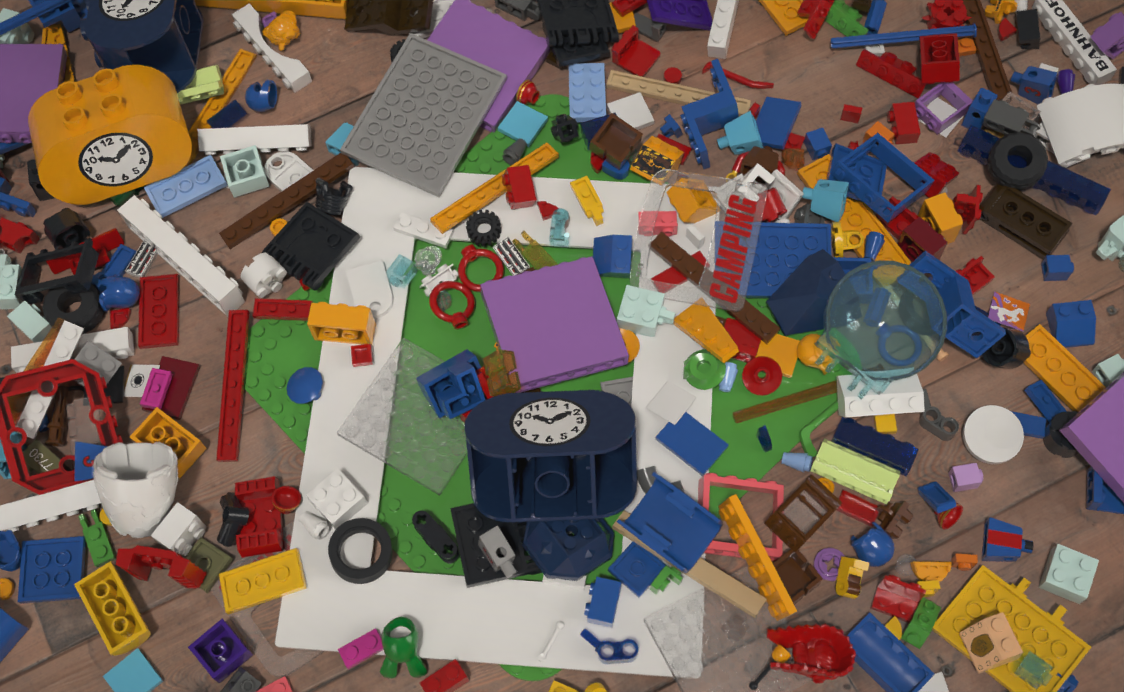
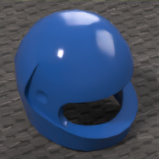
M268 79L262 86L259 82L251 84L245 92V102L248 107L256 112H265L274 108L277 102L275 82Z

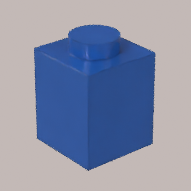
M823 127L807 132L805 135L804 145L812 160L820 159L830 154L832 144Z
M1046 255L1041 263L1044 281H1067L1074 272V264L1070 260V255Z

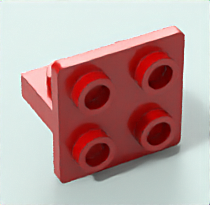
M976 185L970 195L957 193L952 200L954 209L962 217V234L964 235L970 229H973L976 220H979L982 211L979 209V204L983 197V193L980 192L981 185Z

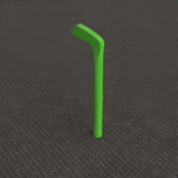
M838 400L799 431L804 453H808L809 456H817V451L810 439L811 432L838 410Z

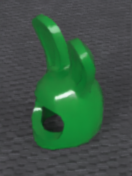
M406 617L394 618L384 627L381 635L382 647L386 657L382 663L380 674L385 678L393 679L397 676L398 663H406L412 677L420 678L427 674L426 666L417 654V628ZM403 626L411 631L405 637H390L391 631L396 627Z

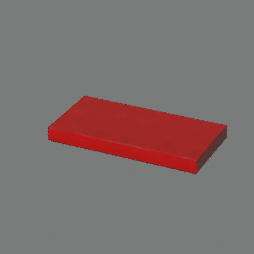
M169 274L140 277L138 347L146 349L177 346L179 340V275Z

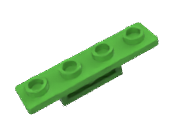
M835 0L825 18L827 23L847 37L866 35L868 29L859 23L863 16L858 10L848 6L844 0Z

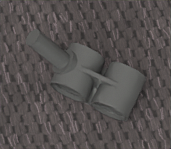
M923 389L925 412H922L919 418L920 426L943 441L951 440L959 429L958 422L951 417L945 418L941 415L938 408L931 406L927 389ZM926 415L932 416L934 421L928 420ZM944 426L949 427L952 432H947Z

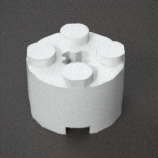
M268 253L256 255L252 258L254 262L249 267L245 265L243 268L241 279L258 297L263 298L271 292H278L282 288L281 282L287 271Z

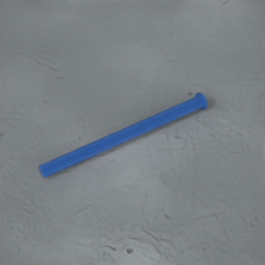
M46 0L1 22L0 35L72 0Z
M973 23L970 26L831 38L830 46L832 49L913 42L920 41V36L957 33V37L972 36L976 38L977 27Z

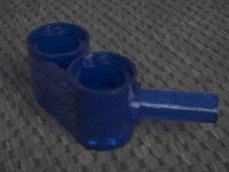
M587 629L580 633V636L596 648L595 651L597 652L598 659L603 664L630 663L635 661L638 656V644L631 639L624 640L623 642H601ZM630 646L635 652L633 655L627 656L623 653V649ZM605 648H610L613 651V655L611 657H604L601 651Z

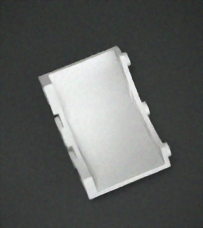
M1089 84L1084 88L1070 91L1054 98L1048 97L1042 103L1036 105L1058 164L1065 168L1089 159L1090 154L1101 152V155L1115 153L1120 148H1124V84Z

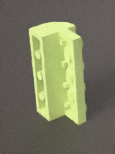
M218 64L196 70V75L192 82L185 89L177 93L180 105L224 94V84Z
M825 438L810 470L886 505L892 497L893 489L900 476L899 470Z

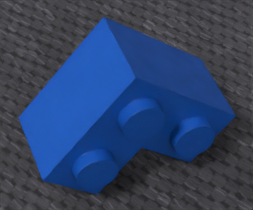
M466 360L447 368L453 386L435 394L441 411L449 419L461 415L485 401L475 368Z

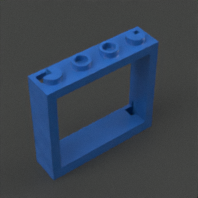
M879 133L839 160L831 173L838 181L849 182L848 189L887 223L927 193L934 182L932 177ZM871 152L916 190L899 204L893 206L849 167Z

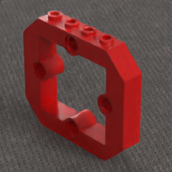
M74 359L5 376L0 384V440L12 481L38 495L94 480V478L74 481L75 468L71 471H66L63 468L65 460L72 459L75 462V456L72 455L62 457L59 461V468L30 476L21 447L27 441V434L22 428L15 426L8 397L35 390L43 397H51L57 392L58 384L82 378L91 408L89 419L96 426L101 446H111L122 442L121 435H116L115 427H118L115 415L111 416L109 408H112L110 396H105L104 389L107 388L105 378L100 377L98 372ZM45 381L53 384V390L49 393L41 390V385ZM101 409L105 412V418L102 421H98L93 417L95 410ZM15 431L22 434L23 438L19 443H13L10 440V435Z

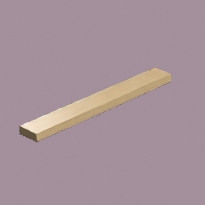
M614 70L610 71L606 88L631 94L641 92L642 96L682 105H687L716 94L711 91ZM734 97L737 102L739 117L749 112L751 100Z
M624 510L613 524L612 529L681 571L617 523L619 519L624 522L631 515ZM702 558L685 574L756 618L767 601L762 595Z

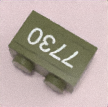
M37 439L23 452L29 472L34 470L39 474L59 468L60 459ZM63 463V468L66 471H69L70 468L65 463Z

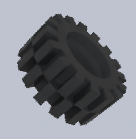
M479 210V214L475 211L473 216L470 215L468 217L466 229L472 243L475 242L477 246L481 243L482 247H485V243L491 246V241L497 242V238H500L501 225L499 217L495 216L494 212L489 214V210H485V213ZM482 223H487L491 226L490 231L486 233H480L476 229Z

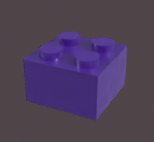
M223 619L219 620L188 646L210 676L219 684L253 656L252 652Z

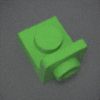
M665 565L650 585V590L655 594L660 590L663 592L670 584L668 579L680 585L683 580L680 571L672 566L669 568Z

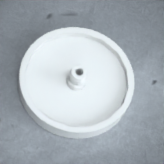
M988 405L978 408L966 419L963 426V441L967 450L976 459L987 464H1001L1009 461L1020 451L1023 445L1024 431L1019 419L1011 411L1000 406Z

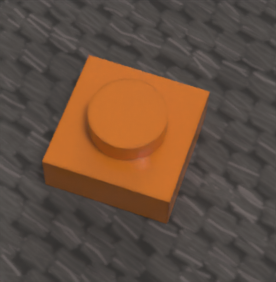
M972 36L958 37L959 57L976 53L977 49Z
M956 553L951 559V566L958 567V570L961 571L971 570L978 563L977 555Z

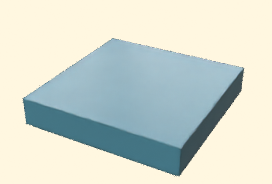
M517 101L498 126V131L516 141L519 138L525 140L529 147L548 121V116Z
M139 648L103 675L114 692H151L163 682V679Z

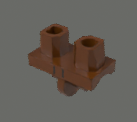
M906 501L902 503L895 502L894 505L888 502L886 506L879 505L877 511L880 513L878 520L882 522L880 526L892 539H898L903 532L896 525L900 520L903 524H907L914 516L907 509L909 504Z

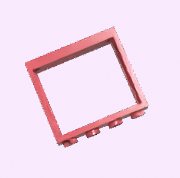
M707 473L699 479L698 504L708 511L710 486L773 494V513L783 504L784 485L777 484L775 481H766L764 483L757 482V479L754 478L741 480L736 476L719 477L715 473ZM773 532L772 548L764 547L771 562H775L782 557L783 541ZM712 541L704 552L705 554L742 558L738 551L739 546L735 543Z

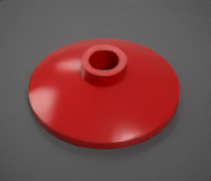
M755 357L744 366L742 372L743 383L753 394H771L781 384V367L770 357ZM764 371L766 374L764 377H759L758 373Z

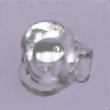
M428 246L416 252L415 266L422 271L423 275L435 274V267L439 265L442 258L440 249L436 246Z

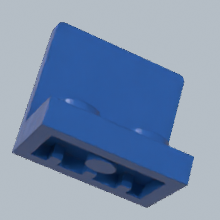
M1091 466L1087 470L1086 509L1124 514V502Z

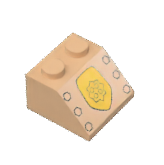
M1003 612L985 618L959 633L978 674L1015 661L1023 653Z

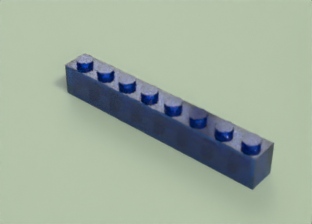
M971 125L960 144L958 152L979 161L981 164L988 165L987 161L991 148L1000 138ZM1018 155L1007 157L1012 166L1016 168L1027 167V162L1023 157ZM1049 160L1044 175L1032 186L1096 216L1111 191L1110 188Z

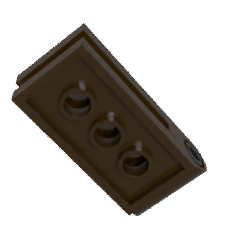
M997 183L979 204V209L982 211L979 220L1042 259L1046 255H1052L1073 224L1019 190L1001 186Z

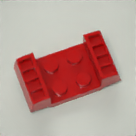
M276 476L235 483V496L240 501L241 506L249 510L247 524L241 527V534L236 535L237 550L242 558L283 551L282 513L274 507L271 497L273 491L280 487L279 479Z
M139 545L132 549L118 548L116 565L142 581H147L151 568L156 570L169 568L168 576L185 588L195 589L200 588L207 574L199 566L183 558L175 551Z

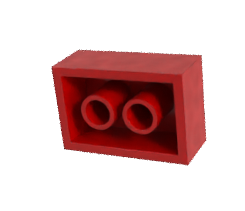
M957 33L920 36L922 83L934 84L936 82L952 83L960 81Z

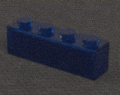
M841 418L832 439L834 443L899 470L900 474L907 476L919 450L909 442L896 440L894 436L877 432L871 426L858 424L852 418Z

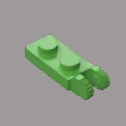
M93 509L91 510V516L96 523L95 525L89 526L88 519L84 514L79 515V520L83 527L82 531L95 567L98 568L110 561L116 560V556L106 527L100 520L98 511Z

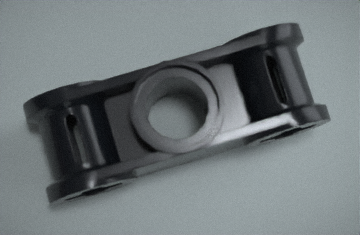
M426 511L416 512L412 517V523L426 544L445 563L452 564L456 562L459 558V551L455 542ZM420 520L426 521V524H424V525H423L422 523L419 524V521H420ZM448 549L449 551H452L453 553L450 555L449 553H446L445 551Z

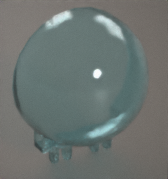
M873 261L849 271L836 283L827 298L823 313L824 332L814 343L823 352L815 363L819 366L827 355L833 358L832 362L826 367L825 371L827 373H830L837 363L842 365L855 376L848 386L850 391L854 390L861 380L866 385L859 392L858 397L860 399L870 389L880 395L891 382L910 378L923 371L937 357L944 344L947 332V313L937 288L922 272L910 265L896 261Z

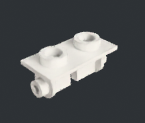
M453 263L449 266L444 264L437 269L438 274L433 277L430 274L421 280L423 284L419 288L425 287L423 292L427 297L430 296L431 291L440 281L457 280L458 272L455 269L451 270Z

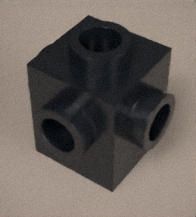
M561 114L551 121L553 126L550 127L551 133L559 141L569 142L579 136L577 121L569 115Z

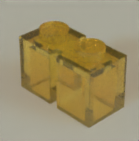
M498 349L483 358L485 373L489 376L487 383L490 396L495 397L502 394L515 393L521 389L518 372H513L507 376L509 372L517 368L513 351Z

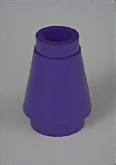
M1070 69L1059 71L1056 79L1060 94L1073 91L1075 81L1073 71Z

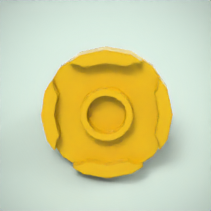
M840 222L831 223L833 226L831 228L832 249H835L836 253L833 254V257H843V250L856 249L862 246L864 238L859 231H842ZM853 234L860 236L859 243L855 245L849 242V238Z

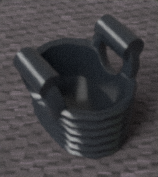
M317 178L315 206L325 213L341 215L353 187L349 183L342 181L339 190L328 187V182L322 178Z

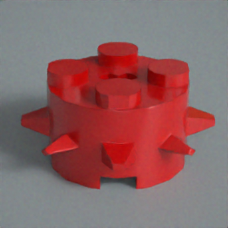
M935 0L934 3L928 2L929 15L922 17V19L927 20L928 29L964 26V21L971 18L967 16L963 0Z

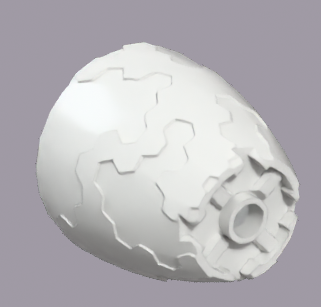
M119 442L104 448L96 456L93 464V477L97 493L106 516L120 535L127 536L129 534L133 538L151 536L170 512L178 482V458L168 445L161 442H155L154 444H124Z

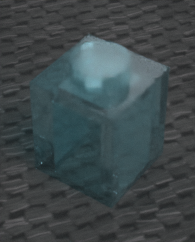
M401 254L398 255L386 271L388 281L393 286H400L403 289L406 288L418 272L416 264Z
M1029 651L1014 674L1035 689H1038L1041 684L1044 686L1048 684L1052 678L1050 671L1053 667Z

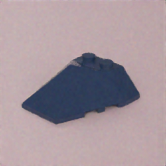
M824 249L805 258L766 301L785 336L841 327L861 317L859 300L855 290L839 262Z

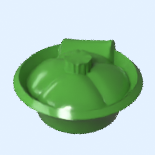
M706 349L698 350L684 361L683 379H686L691 386L697 389L707 390L714 388L720 384L725 376V363L721 362Z

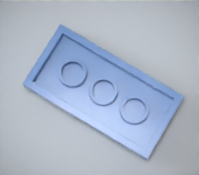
M577 63L569 65L570 117L577 122L606 121L604 63Z
M209 155L184 167L173 176L156 181L144 187L155 210L164 218L228 185L214 159Z

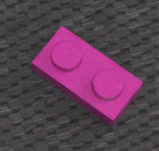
M152 368L140 401L142 407L151 409L158 407L161 410L173 376L171 371Z
M375 628L337 650L346 668L349 670L383 651L381 637Z

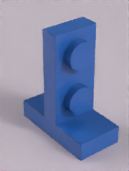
M0 177V208L7 211L13 210L24 217L26 215L34 217L37 211L32 204L10 196L9 193L12 187L6 179Z

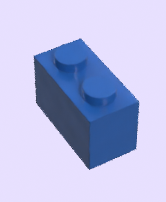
M596 577L595 583L591 582L589 595H592L591 603H586L584 612L588 623L613 627L621 591V582Z

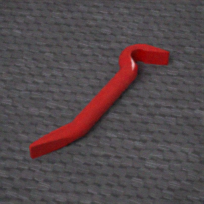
M711 61L705 64L702 74L712 68ZM723 69L726 78L750 88L769 89L774 87V83L752 81Z

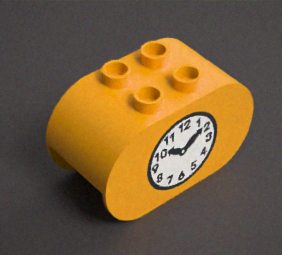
M125 65L115 69H102L92 77L77 82H64L56 89L50 90L39 97L31 107L28 115V126L39 180L50 195L70 204L86 205L96 203L173 176L184 168L192 152L191 139L173 82L161 71L144 65Z

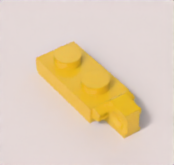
M588 176L570 182V187L584 214L588 218L592 217L596 226L603 224V216L601 214L604 212L603 204Z

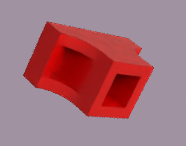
M3 217L0 219V227L2 228L0 242L5 248L21 254L26 246L31 244L37 245L40 238L35 231L28 228L25 224L21 222L15 223Z

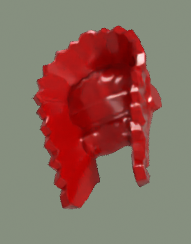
M816 623L813 626L806 624L804 626L797 625L794 628L788 626L786 629L778 627L776 630L767 629V638L784 648H792L794 664L770 662V669H781L784 672L800 674L811 678L817 684L823 683L825 680L843 677L853 670L856 651L853 649V644L850 643L849 636H845L842 629H836L835 626H828L826 623L821 626Z

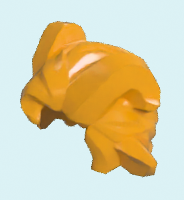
M289 10L274 18L262 31L263 35L272 44L278 45L280 51H283L291 40L299 38L300 35L296 24V15Z

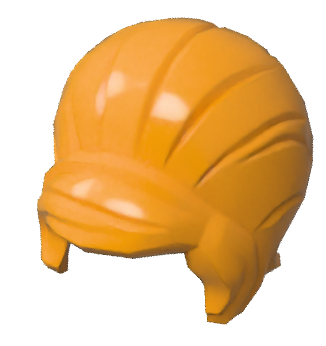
M812 333L804 336L798 343L797 355L804 365L818 368L825 375L830 371L835 362V355L831 348H839L840 345L833 338Z

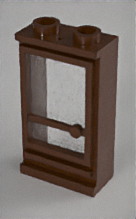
M811 475L764 524L796 553L842 502L814 475Z

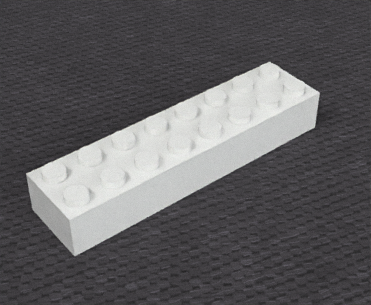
M134 195L117 210L131 231L152 247L156 245L155 249L158 251V255L227 317L229 310H237L245 303L242 297L243 292L238 288L239 284L232 277L228 279L221 267L212 265L213 261L206 254L202 256L199 253V248L193 243L189 244L187 238L181 232L176 233L174 226L169 221L164 222L162 216L155 209L153 211L150 210L149 204L144 199L139 200Z

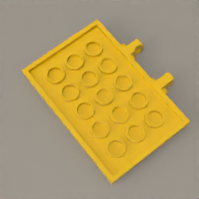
M982 565L937 619L932 630L971 660L959 633L985 618L1003 612L1023 653L1019 659L985 672L1010 692H1057L1091 649V646L1063 626L1065 622L1061 618L1066 613V608L1059 605L1051 615L1027 598L1024 592L1031 582L1026 578H1023L1017 586L1013 583L1009 585Z

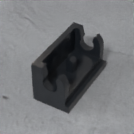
M1037 9L1016 11L1019 44H1022L1021 49H1039L1040 31Z

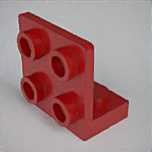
M931 152L915 162L918 167L934 179L933 184L925 193L929 198L941 194L945 186L959 175L954 166L946 164L937 154Z
M727 318L724 328L739 350L731 358L747 363L756 357L761 339L738 320Z
M884 576L877 585L870 609L891 617L896 616L897 619L910 623L918 602L924 597L926 590L921 589V586L916 583L910 582L908 584L902 582L897 576Z

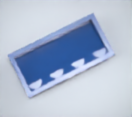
M870 612L847 635L849 636L850 643L853 644V649L856 651L855 662L886 692H919L934 676V673Z

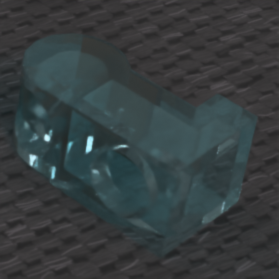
M556 209L552 214L549 236L550 246L569 248V233H565L566 228L569 226V213L565 209Z

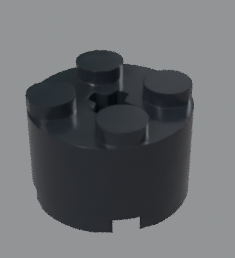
M70 208L62 209L60 212L46 218L43 222L44 232L54 248L59 245L67 248L75 241L80 244L85 241L87 236H90V231L81 217Z
M1003 327L1006 335L986 350L982 356L987 363L993 366L1008 369L1017 368L1031 354L1028 339L1019 330Z
M1077 411L1061 412L1054 416L1046 426L1043 442L1052 454L1060 455L1063 458H1070L1079 453L1060 432V429L1078 413Z

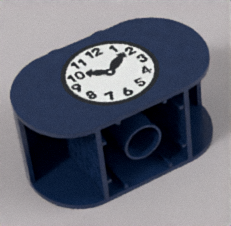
M85 0L88 14L87 18L81 19L80 30L84 40L90 41L94 48V57L99 68L115 69L125 65L152 67L170 78L177 93L185 89L192 82L196 75L203 27V15L194 0Z
M598 390L502 394L478 404L471 410L465 420L464 427L472 500L475 507L490 519L501 522H529L606 518L618 514L627 508L636 495L635 413L625 400L614 394Z

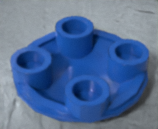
M304 367L297 370L288 381L287 395L297 404L318 400L321 396L323 384L322 374L312 367Z

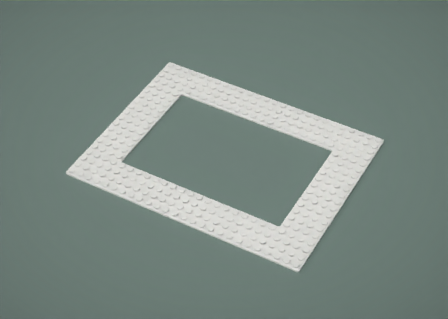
M354 167L351 169L348 183L353 189L345 202L341 223L356 231L360 238L334 267L329 304L337 305L342 303L355 307L345 270L383 260L393 295V306L385 316L374 319L376 326L372 342L373 365L353 367L351 346L360 344L322 342L318 371L322 374L323 384L320 398L313 400L299 488L301 502L296 508L290 550L294 548L299 549L307 588L282 596L275 645L279 648L338 652L337 649L375 628L381 637L384 627L391 620L397 617H406L413 622L418 630L417 654L420 658L450 661L456 659L463 662L698 679L701 673L704 586L681 571L683 580L680 585L668 579L670 584L663 592L660 590L655 594L649 587L640 598L621 583V591L612 628L587 622V616L584 615L586 603H591L592 595H589L590 585H585L584 590L538 581L506 579L467 588L464 576L386 571L375 581L366 584H354L345 581L336 574L328 554L329 541L335 529L313 506L306 494L338 468L361 492L368 503L351 519L367 518L377 522L413 250L416 238L394 231L393 227L401 212L430 222L431 217L496 176L453 172L440 197H437L375 168ZM532 177L537 199L533 207L511 209L510 203L506 201V193L480 209L483 213H485V210H489V214L494 212L495 216L499 217L501 233L496 243L509 237L513 244L593 249L594 238L632 235V251L641 253L639 288L656 292L658 291L652 284L651 278L672 266L649 248V244L658 235L651 237L639 235L638 212L676 211L677 235L669 236V238L690 255L701 251L710 264L708 270L712 273L715 270V221L719 222L720 212L696 223L683 222L666 193L673 185L664 184L660 186L649 183L590 180L603 204L604 212L601 213L603 224L596 226L592 217L588 218L584 214L570 187V182L577 179ZM708 187L712 194L718 187ZM546 201L557 206L561 215L543 221L537 202ZM569 213V226L565 231V222L568 220ZM469 218L464 219L451 228L454 232L451 240L471 242L466 229V222ZM482 223L477 226L476 230L480 233H486L490 231L491 226L487 223ZM691 224L705 236L704 244L700 249H697L686 237L687 227ZM689 280L665 293L663 306L666 307V310L675 312V317L700 298L704 299L714 314L716 312V302ZM373 305L371 307L373 312L381 309L380 305ZM674 323L658 324L654 337L636 334L640 349L634 359L631 408L635 413L636 467L637 470L655 466L657 474L669 483L681 480L684 493L698 503V484L702 476L655 439L669 421L648 410L646 407L665 383L669 381L697 397L686 412L711 431L712 388L707 390L697 389L691 386L686 379H683L684 361L692 353L705 348L676 327ZM638 480L636 495L630 505L625 508V511L630 514L645 496ZM307 511L328 523L330 529L323 539L313 538L299 521L300 516ZM357 533L348 537L341 546L340 557L342 561L354 569L370 567L375 537L367 533ZM623 536L622 553L633 542ZM705 553L700 558L705 560ZM661 560L664 564L671 568V565ZM562 621L564 628L559 631L547 652V659L544 662H540L538 655L543 653L556 629V623ZM403 626L396 627L391 631L390 637H405L411 631ZM384 650L375 654L386 656Z

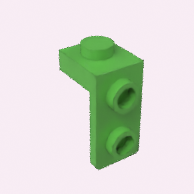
M923 597L910 623L904 630L901 639L920 649L930 635L941 607Z

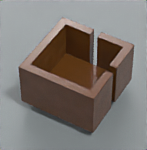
M611 113L590 141L589 150L602 159L606 156V161L620 170L630 154L633 153L641 142L643 133Z
M790 549L776 560L773 565L795 605L804 595L806 596L819 586L823 578L811 564L807 566L804 572L802 568L805 567L808 560L799 550L794 553Z

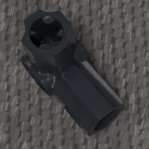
M228 492L226 495L221 496L220 499L223 509V523L217 541L224 546L231 547L235 545L236 535H239L241 527L245 526L248 522L249 510L241 506L235 493Z

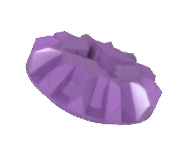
M823 549L815 557V570L823 580L833 582L837 579L841 556L845 557L837 549ZM834 558L833 565L836 567V569L832 568L831 570H829V572H827V565L825 564V562L829 563L830 560Z

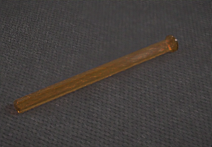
M877 365V368L858 374L881 373L885 371L881 365ZM837 380L733 412V419L735 423H740L836 393Z

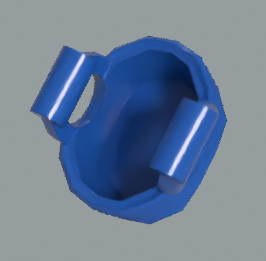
M12 530L0 531V569L12 572L20 567L21 548Z

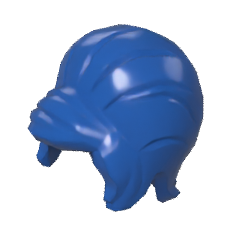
M114 274L100 281V285L106 286V289L99 295V302L106 312L110 308H129L139 299V287L131 278Z
M872 522L875 528H871L859 539L853 535L851 537V546H853L861 561L868 562L871 567H880L891 560L895 547L892 538L876 522Z

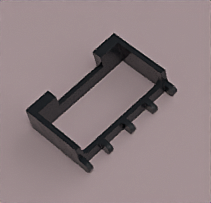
M85 239L84 244H78L76 241L72 242L70 247L67 248L59 245L56 246L55 251L48 252L47 249H42L38 255H34L33 252L27 253L14 295L28 304H34L43 301L44 295L40 291L64 286L73 295L89 291L99 253L92 248V239ZM81 253L75 275L37 283L41 270L37 263Z

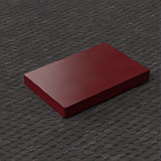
M162 356L159 369L171 371L173 376L161 410L169 417L181 420L200 365ZM142 407V410L145 412L152 413L154 410L151 408Z

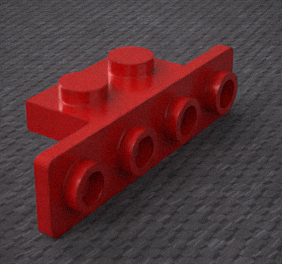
M803 0L797 13L800 17H808L803 30L811 39H815L835 0Z
M864 49L856 63V66L916 98L921 96L927 83H922L921 79L914 75L917 68L912 63L903 61L890 52H885L879 57Z
M117 228L91 238L93 241L92 248L99 253L96 267L103 266L110 261L107 251L119 247L120 244H124ZM81 253L46 262L53 274H58L71 268L73 275H75Z

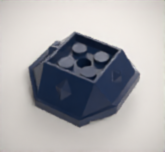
M603 518L529 521L526 523L522 546L546 578L578 581L611 559L614 532ZM566 532H572L575 536H569Z

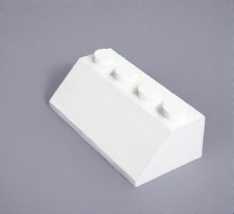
M916 370L836 376L839 416L858 417L925 412L924 392Z

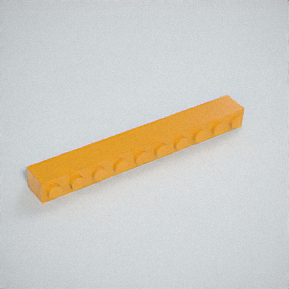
M194 0L196 6L239 10L250 3L256 11L272 13L275 11V13H283L289 10L294 12L295 15L346 19L348 0Z

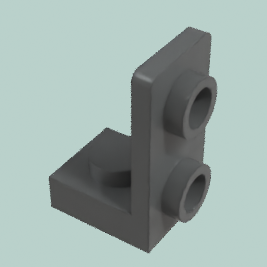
M639 13L634 15L639 33L657 42L667 30V23L652 21V19Z

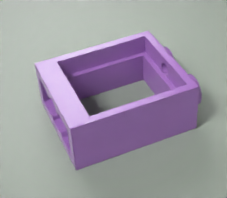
M941 82L917 99L915 107L917 117L938 135L967 114L973 101L953 82ZM940 95L957 109L956 112L943 121L926 107Z

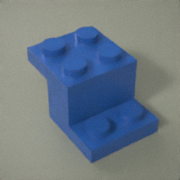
M29 0V2H30V4L32 5V7H34V6H36V5H38V4H40V3L46 1V0ZM72 0L39 16V19L44 28L61 20L69 33L80 27L81 19L87 18L88 11L85 0Z

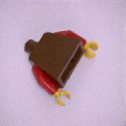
M755 146L750 151L744 152L737 157L731 169L733 172L726 176V183L730 179L737 177L738 173L739 175L742 173L744 176L757 163L770 174L774 170H778L785 176V168L782 162L778 160L779 154L773 152L771 147L764 146L760 148ZM757 176L756 179H755L757 182H760V183H763V184L766 183V182H765L761 177H759V176Z

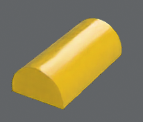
M108 562L74 584L111 655L117 656L127 653L143 644L150 637L151 633L113 562Z

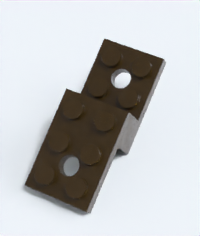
M348 0L344 30L352 32L376 28L389 36L430 30L433 0Z

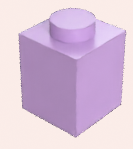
M977 463L954 466L948 473L953 492L976 489L983 481V473L981 469H978Z

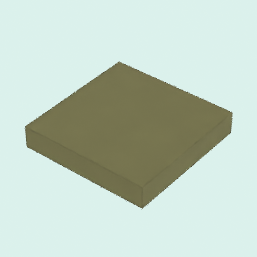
M200 537L185 557V559L190 560L196 566H199L200 569L207 572L200 586V589L206 593L217 582L219 574L223 573L233 561L230 556L202 537Z

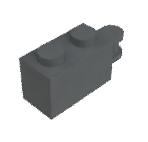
M495 0L496 8L523 21H526L528 17L534 20H539L540 11L535 0Z
M996 99L993 100L983 121V126L1005 135L1021 132L1036 137V131L1041 128L1040 124L1029 120L1030 113L1021 107L1015 108L1006 101H998Z

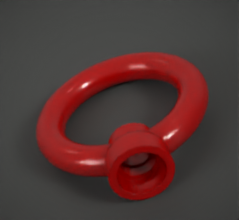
M473 244L462 249L461 254L463 258L458 266L459 279L462 284L472 291L481 292L480 284L471 282L466 276L468 262L474 261L478 256L488 257L494 262L496 274L492 279L493 281L502 279L504 267L496 253L488 249H476Z
M445 281L433 288L429 296V304L432 312L439 319L452 323L454 329H460L468 325L467 318L474 311L475 299L470 289L464 284L456 281ZM450 288L459 290L467 299L465 311L463 313L457 312L453 315L444 313L437 304L438 294Z

